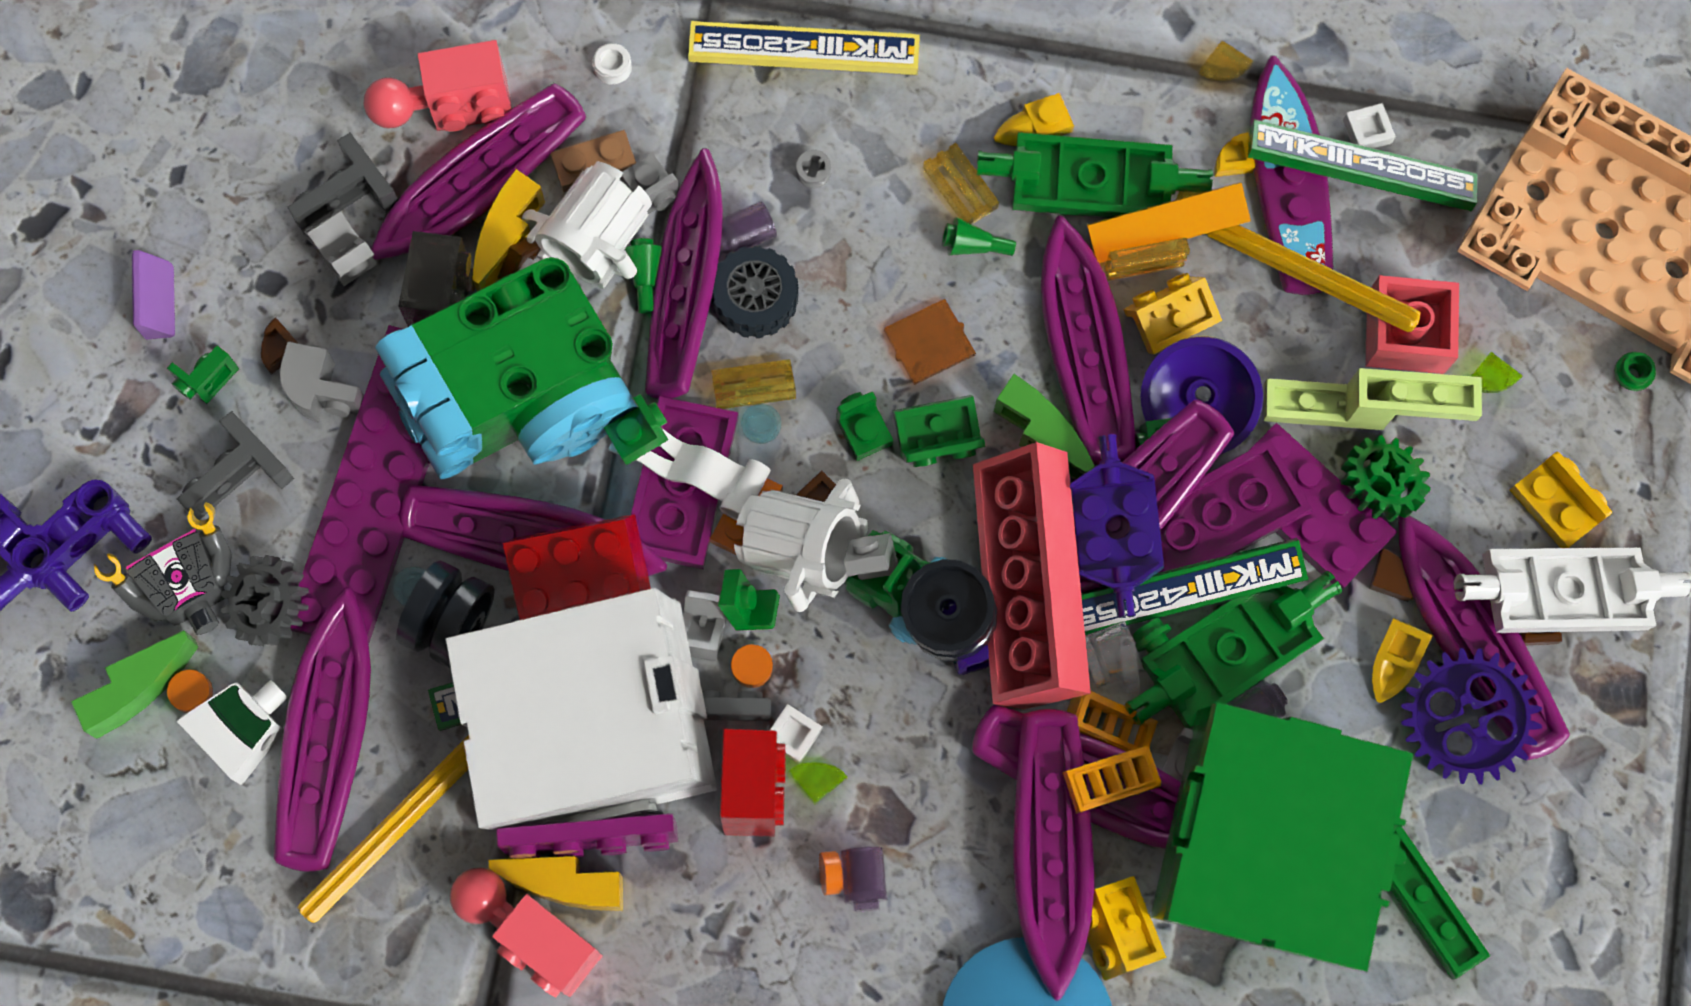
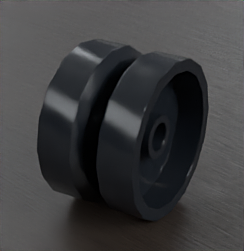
M941 559L924 565L910 577L902 592L901 613L907 631L923 652L939 660L959 661L974 656L989 643L996 630L998 610L990 584L977 568L961 560ZM950 604L956 605L957 609L951 615H945L941 612L943 608L949 610Z
M442 560L434 562L416 583L404 606L397 626L396 640L399 644L416 652L423 651L429 647V654L432 660L451 669L446 638L483 629L494 600L495 589L493 585L474 576L462 582V573L458 568Z

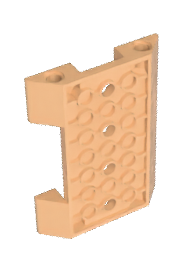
M1566 68L1501 172L1465 233L1457 252L1526 291L1530 289L1536 278L1540 279L1672 354L1670 373L1691 384V136ZM1534 185L1541 188L1545 198L1543 200L1531 198L1527 193V186ZM1596 224L1609 226L1613 232V238L1605 239L1601 237L1596 231ZM1668 262L1677 264L1682 270V278L1670 276L1666 271L1665 264Z

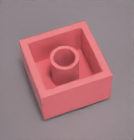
M1379 275L1371 288L1419 310L1420 320L1412 332H1406L1367 313L1365 367L1445 374L1458 359L1459 283Z

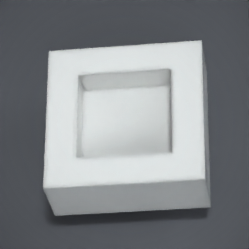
M1383 103L1347 112L1343 118L1353 144L1378 148L1392 144L1396 138Z
M787 704L770 730H777L778 743H786V756L800 764L823 727Z

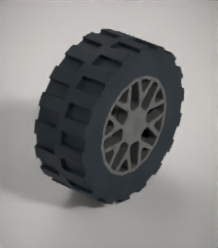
M753 245L752 248H746L745 246L739 248L734 253L730 252L722 262L718 263L712 293V305L722 325L725 324L732 333L741 334V337L749 338V336L757 339L764 338L765 335L769 334L772 336L778 333L780 328H785L789 324V319L791 316L794 317L796 305L798 304V278L795 277V270L792 265L788 264L786 257L780 256L771 248L764 249L761 246Z

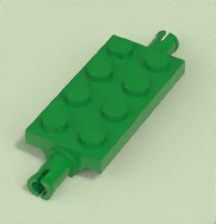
M1018 132L1016 150L1013 151V154L978 150L976 176L1009 177L1011 182H1014L1012 210L1112 218L1170 202L1171 196L1175 195L1176 191L1202 193L1212 190L1213 179H1210V177H1213L1212 169L1178 168V164L1172 160L1173 145Z
M1325 571L1321 576L1301 589H1292L1286 585L1230 600L1139 661L1154 685L1134 699L1125 702L1128 713L1132 714L1144 706L1145 708L1136 713V716L1132 718L1136 724L1141 726L1146 720L1169 706L1185 728H1192L1197 710L1212 706V703H1230L1320 643L1324 638L1314 625L1312 618L1315 613L1314 610L1334 596L1341 594V585L1337 581L1328 588L1323 589L1335 578L1331 572Z

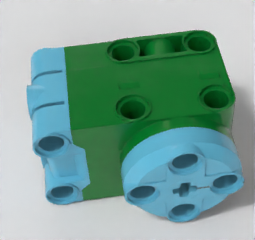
M545 258L516 273L507 275L467 298L405 329L397 330L385 336L375 347L386 366L380 372V377L399 407L400 418L412 440L422 445L421 448L441 480L462 472L471 464L519 440L534 465L559 460L567 456H577L592 448L602 437L607 435L604 429L605 426L637 408L630 391L611 361L613 347L611 336L606 331L569 266L558 258Z

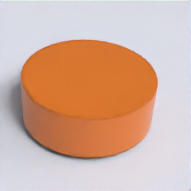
M749 644L735 652L731 661V670L733 677L740 685L747 688H757L764 685L770 679L773 671V662L771 655L765 648Z
M189 669L177 673L172 677L167 687V697L170 703L184 713L192 711L213 696V687L210 680L196 670Z
M836 851L820 852L819 874L823 894H840L843 889L840 856Z

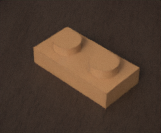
M625 130L551 153L563 193L569 190L582 171H585L591 165L594 166L597 161L609 164L622 172L636 164Z

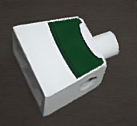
M272 680L266 683L253 696L236 682L182 716L177 722L230 779L241 785L282 735L284 729L270 714L289 697Z

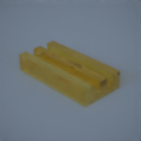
M956 142L949 146V150L945 152L942 150L937 153L934 159L931 160L929 158L924 161V171L958 218L974 224L998 209L999 201L981 176H976V169ZM951 159L955 161V163L958 165L960 170L966 176L968 181L971 183V185L974 187V189L986 205L983 206L978 197L975 195L970 186L967 184L962 175L951 162ZM941 165L944 167L975 212L970 213L938 167Z
M1187 238L1109 252L1104 266L1107 280H1117L1184 267V261L1187 260V255L1190 254Z
M790 359L711 370L716 408L727 409L797 399Z

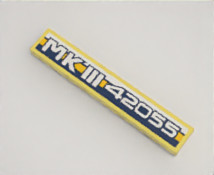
M691 21L688 58L689 62L917 75L920 34Z

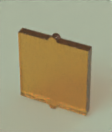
M946 299L936 302L884 328V332L896 352L895 360L901 361L914 385L976 355L974 348L963 331L964 323L958 322Z

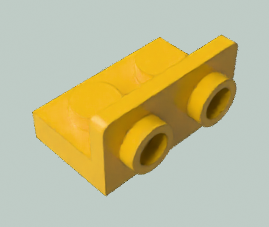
M1189 273L1180 274L1166 282L1167 288L1156 293L1155 290L1140 293L1132 298L1134 304L1123 309L1126 317L1134 318L1148 354H1156L1169 345L1197 334L1222 321L1205 277L1190 276Z
M1558 451L1509 490L1560 548H1569L1612 514L1602 493L1597 489L1591 488L1580 476L1576 464L1569 458L1563 457Z
M1134 876L1094 889L1092 918L1087 939L1092 950L1094 963L1105 981L1167 958Z

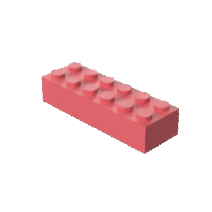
M1035 442L973 464L982 575L990 584L998 610L996 630L988 643L992 703L1026 710L1090 694L1067 452Z

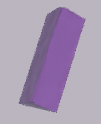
M134 250L132 253L133 325L146 340L171 338L175 335L174 266L167 260L140 250Z

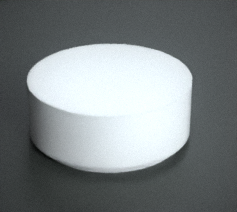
M614 43L605 44L599 47L593 55L594 73L602 82L618 84L629 77L632 70L631 57L623 46Z

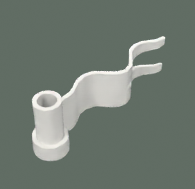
M664 429L663 431L669 440L661 444L660 447L675 459L674 462L664 459L651 451L636 459V461L644 464L667 480L695 486L722 501L720 510L734 520L738 519L741 509L749 496L759 495L771 471L765 464L753 459H749L744 467L710 448L684 443ZM611 443L608 450L619 454L613 443Z

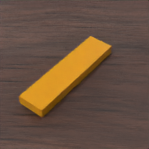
M1238 182L1087 224L1094 254L1098 262L1102 263L1247 223L1251 219L1242 183Z

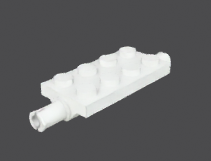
M1641 548L1489 549L1482 554L1486 575L1458 574L1454 580V589H1463V592L1455 593L1457 600L1491 601L1496 633L1650 630L1656 626L1653 611L1656 601L1661 597H1691V583H1683L1684 580H1691V572L1659 573L1658 570L1644 564Z

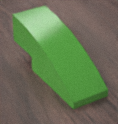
M1013 374L998 396L993 412L1024 430L1019 446L1024 447L1038 442L1067 452L1069 474L1073 480H1077L1093 469L1095 466L1089 453L1070 423L1036 388L1016 374Z
M184 630L105 667L111 683L71 701L83 731L98 739L120 727L149 706L167 689L172 677L185 668L199 647L196 639Z

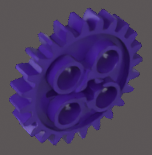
M1460 648L1457 661H1452L1450 656L1444 652L1442 653L1444 665L1438 667L1430 660L1427 661L1431 674L1427 677L1416 672L1414 676L1421 683L1420 688L1406 687V691L1415 697L1414 702L1401 704V708L1412 712V717L1401 721V725L1414 727L1415 730L1414 733L1406 738V742L1419 741L1422 745L1414 754L1415 757H1421L1428 753L1431 759L1427 769L1431 770L1440 763L1444 766V779H1447L1453 770L1458 771L1460 784L1465 783L1468 773H1474L1478 784H1483L1484 772L1488 771L1498 781L1500 780L1499 767L1503 765L1514 773L1516 768L1511 759L1517 756L1527 761L1529 757L1523 751V745L1537 746L1538 744L1534 738L1528 735L1529 730L1542 728L1540 723L1531 720V714L1542 711V707L1529 705L1528 699L1538 693L1537 690L1530 689L1524 691L1521 687L1528 679V675L1524 674L1514 678L1511 675L1516 664L1514 662L1507 664L1504 668L1499 667V653H1495L1489 662L1483 661V651L1481 648H1478L1474 659H1468L1464 648ZM1480 676L1490 678L1496 688L1493 697L1486 701L1475 699L1470 692L1471 682ZM1437 692H1447L1455 699V709L1451 714L1439 716L1432 711L1430 700ZM1503 699L1508 703L1505 708L1480 716L1478 718L1479 726L1471 728L1468 722H1464L1442 732L1435 730L1437 724L1464 714L1463 706L1466 704H1471L1473 709H1479ZM1495 716H1504L1512 723V733L1504 740H1496L1487 732V724ZM1462 731L1470 736L1472 747L1469 752L1464 755H1456L1448 749L1446 742L1451 733Z

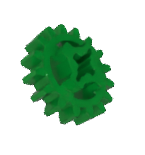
M1379 435L1374 442L1368 437L1365 438L1359 446L1355 445L1346 456L1347 460L1341 466V470L1347 473L1342 478L1341 484L1351 486L1352 490L1346 496L1348 499L1358 498L1361 501L1358 505L1359 511H1363L1368 507L1372 509L1373 519H1377L1381 513H1385L1388 522H1393L1398 515L1403 518L1409 517L1413 511L1416 512L1426 501L1424 497L1430 492L1431 487L1425 484V482L1430 477V472L1420 471L1419 467L1424 462V459H1413L1411 457L1413 447L1408 446L1403 450L1399 448V439L1394 438L1390 444H1386L1383 435ZM1370 459L1371 463L1367 467H1363L1364 461ZM1405 489H1408L1407 495L1405 497H1401L1402 492Z

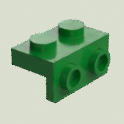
M972 395L893 410L901 458L906 463L913 462V467L937 463L936 457L952 454L953 459L968 458L976 455V449L986 447L985 440L980 435L974 396Z

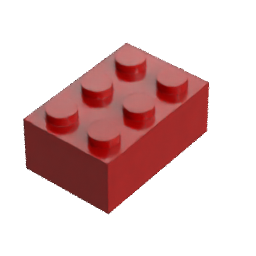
M635 514L516 537L503 543L519 620L651 589Z
M724 729L720 812L724 835L775 837V827L784 826V787H777V783H785L786 743H778L777 730Z

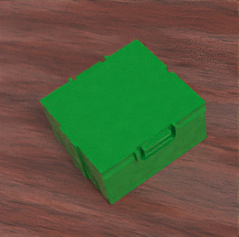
M1219 702L1197 710L1193 726V736L1188 748L1150 917L1315 961L1368 972L1381 907H1388L1389 905L1388 900L1382 899L1381 893L1382 891L1390 892L1401 835L1394 832L1397 827L1405 826L1406 820L1401 819L1400 816L1414 753L1342 735V730L1294 717L1281 719Z

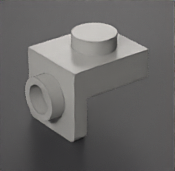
M891 533L864 536L850 540L843 561L847 577L858 575L859 579L864 580L891 575L898 565Z
M691 590L686 592L683 620L691 657L716 661L726 620V616L718 606L720 599L718 595Z

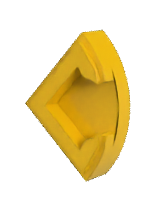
M1248 132L1234 136L1221 149L1215 162V177L1253 173L1255 163L1254 159L1248 158Z

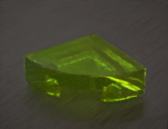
M1493 352L1487 355L1471 375L1472 377H1482V393L1503 392L1514 386L1523 377V375Z
M820 762L801 763L788 770V773L814 805L848 778L836 766Z

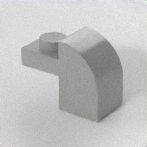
M336 208L303 229V232L343 286L377 265L372 257L374 253L364 240L358 237L343 213Z
M287 342L280 367V381L284 392L300 414L315 422H319L323 408L326 412L340 417H347L349 413L358 414L364 396L359 387L330 382L335 362L329 351L323 348Z

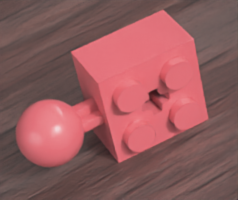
M497 40L418 53L423 85L409 88L398 79L381 78L368 87L363 102L369 119L380 127L390 129L400 127L411 118L415 110L429 108L437 131L446 130L449 132L460 131L466 126L484 123L487 125L493 120L504 116V113L512 109L507 77Z
M472 868L459 875L454 881L450 892L451 906L457 916L471 924H484L487 922L493 924L498 930L492 937L501 943L500 947L496 950L497 953L521 971L526 965L532 968L535 973L530 979L548 994L556 998L562 992L571 997L603 955L529 895L526 894L514 908L506 901L507 894L504 882L495 872L486 868Z

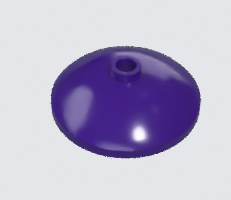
M1210 336L1189 337L1166 347L1149 365L1141 386V408L1145 421L1173 418L1193 400L1197 399L1207 403L1219 411L1234 430V436L1221 452L1223 454L1240 445L1254 430L1263 407L1262 381L1252 360L1234 344ZM1201 386L1209 388L1211 397L1207 400L1199 399L1196 394L1197 388Z

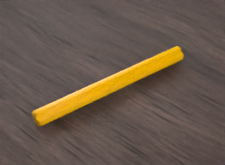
M1236 225L1207 233L1209 237L1406 332H1412L1420 320L1419 310L1243 226Z
M469 735L298 905L299 912L312 923L317 922L468 770L464 741L470 739Z

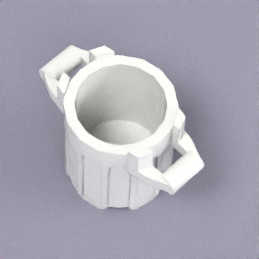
M597 161L594 166L591 165L580 173L550 216L532 209L523 213L522 220L529 224L531 231L526 237L527 242L532 244L536 241L541 248V251L538 253L541 259L549 257L561 259L569 266L575 277L591 284H598L599 288L604 289L614 274L626 279L633 278L636 275L637 268L626 253L625 248L649 216L647 211L652 205L650 197L642 187L638 186L633 192L627 185L621 182L619 179L623 175L622 171L609 164Z
M849 479L839 480L825 502L771 490L767 492L762 491L760 496H749L741 509L736 525L744 527L743 545L734 544L737 559L755 571L789 579L784 587V592L793 609L797 612L806 610L817 593L835 598L839 592L836 589L847 579L843 561L849 542L852 539H858L860 536L864 537L867 534V519L859 518L855 510H859L861 505H859V498Z

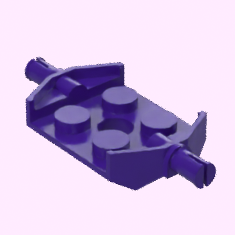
M1102 435L1098 437L1101 450L1100 464L1070 484L1080 564L1079 575L1096 584L1113 589L1114 594H1116L1118 618H1126L1125 601L1127 616L1135 617L1133 601L1135 587L1149 580L1164 568L1155 478L1151 473L1122 463L1118 459L1116 435H1108L1109 451L1107 437ZM1123 517L1129 521L1130 530L1124 538L1114 539L1107 534V524L1112 518Z

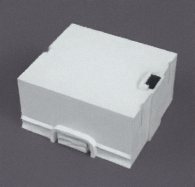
M656 588L446 638L460 723L467 727L470 739L464 741L479 828L497 831L500 828L626 818L642 814L641 811L655 812L657 811V804L717 791L703 720L707 719L698 669L692 665L680 601H676L675 598H669Z

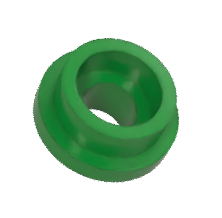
M1629 352L1618 359L1614 367V374L1619 384L1631 391H1641L1650 386L1654 381L1656 367L1652 358L1647 354ZM1628 368H1634L1638 372L1639 378L1634 377Z
M1159 617L1151 620L1132 634L1133 639L1137 643L1134 648L1137 652L1146 649L1148 653H1151L1169 641L1167 634L1172 628L1168 623L1164 625Z

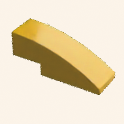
M517 169L496 197L479 236L472 277L477 292L499 280L497 277L509 248L526 239L531 232L529 224L522 220L523 213L530 209L538 212L545 204L541 186Z
M576 856L489 860V869L515 887L539 898L576 908L598 911H623V877L620 872L580 873V861Z

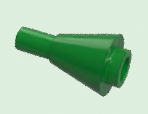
M955 217L953 223H947L944 228L942 246L947 247L949 256L988 252L1013 256L1016 249V241L992 236L991 233Z
M634 239L630 241V246L626 247L625 251L637 268V273L632 280L635 288H637L638 313H651L653 311V287L656 282L662 247L654 245L653 239Z

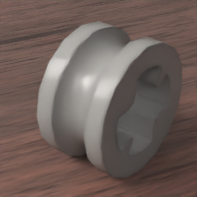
M808 150L802 153L796 163L797 177L803 185L810 188H819L825 185L831 176V163L828 156L819 150ZM811 162H818L819 168L824 167L825 169L824 171H817L816 177H811L808 174V170L803 171V168L810 167Z

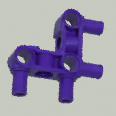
M95 479L84 483L62 501L63 506L42 525L36 524L34 527L31 524L28 525L20 517L22 512L0 494V555L8 563L6 565L8 570L0 576V612L26 587L30 590L33 587L48 589L70 612H74L89 599L88 593L67 573V570L109 531L134 554L143 551L152 541V537L130 515L129 504L109 484L102 480ZM108 496L106 505L99 510H94L95 502L101 497ZM44 553L42 563L35 568H31L32 559L36 555Z

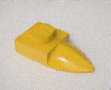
M1057 93L1024 104L1023 111L1013 115L1002 124L994 136V141L1004 145L1016 146L1018 132L1056 136L1072 133L1074 124L1061 94Z
M1393 618L1373 665L1372 685L1377 702L1382 703L1391 699L1408 685L1422 662L1432 640V634Z

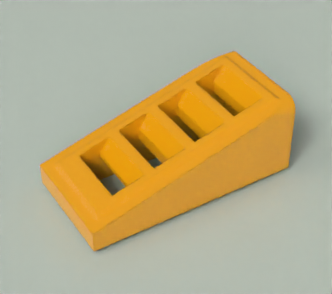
M1093 691L1090 694L1071 698L1067 712L1077 716L1079 732L1126 752L1144 746L1150 747L1158 723L1153 718L1146 720L1144 724L1139 726L1134 744H1131L1127 741L1133 723L1136 724L1132 718L1136 716L1137 711L1129 714L1124 705ZM1087 707H1090V711H1089L1087 720H1086V722L1084 723V722H1083V719H1084V716H1085ZM1101 712L1107 713V715L1103 723L1102 729L1100 730L1096 727ZM1120 718L1123 719L1118 737L1112 734L1116 722Z
M1148 746L1062 772L1076 814L1161 786V780ZM1117 764L1119 765L1124 783L1126 785V789H1123L1118 771L1115 766ZM1101 769L1103 771L1110 794L1106 793L1099 770ZM1082 775H1088L1095 796L1094 799H1090Z

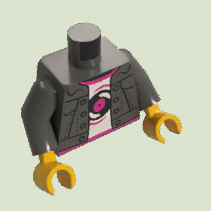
M205 502L204 507L209 514L208 519L198 520L194 516V511L190 508L187 518L189 524L194 528L124 567L127 571L126 574L121 573L120 562L113 554H107V557L116 565L111 573H102L98 566L94 564L96 576L103 581H112L111 588L132 610L154 621L166 619L174 626L188 620L196 635L208 633L219 624L211 607L225 599L221 596V591H225L224 586L228 583L226 578L230 575L232 561L231 550L220 527L213 525L215 509L212 504Z

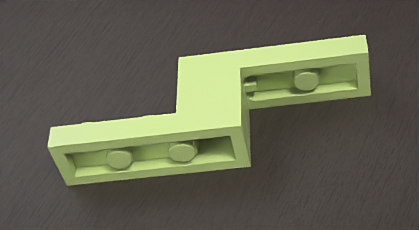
M1359 368L1348 384L1269 378L1264 383L1263 421L1384 430L1395 415L1478 421L1482 416V377Z

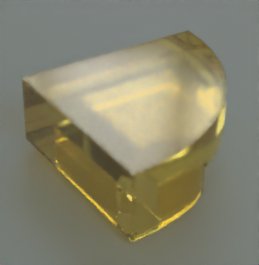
M1222 40L1203 64L1199 74L1212 80H1231L1246 73L1251 68L1254 60Z

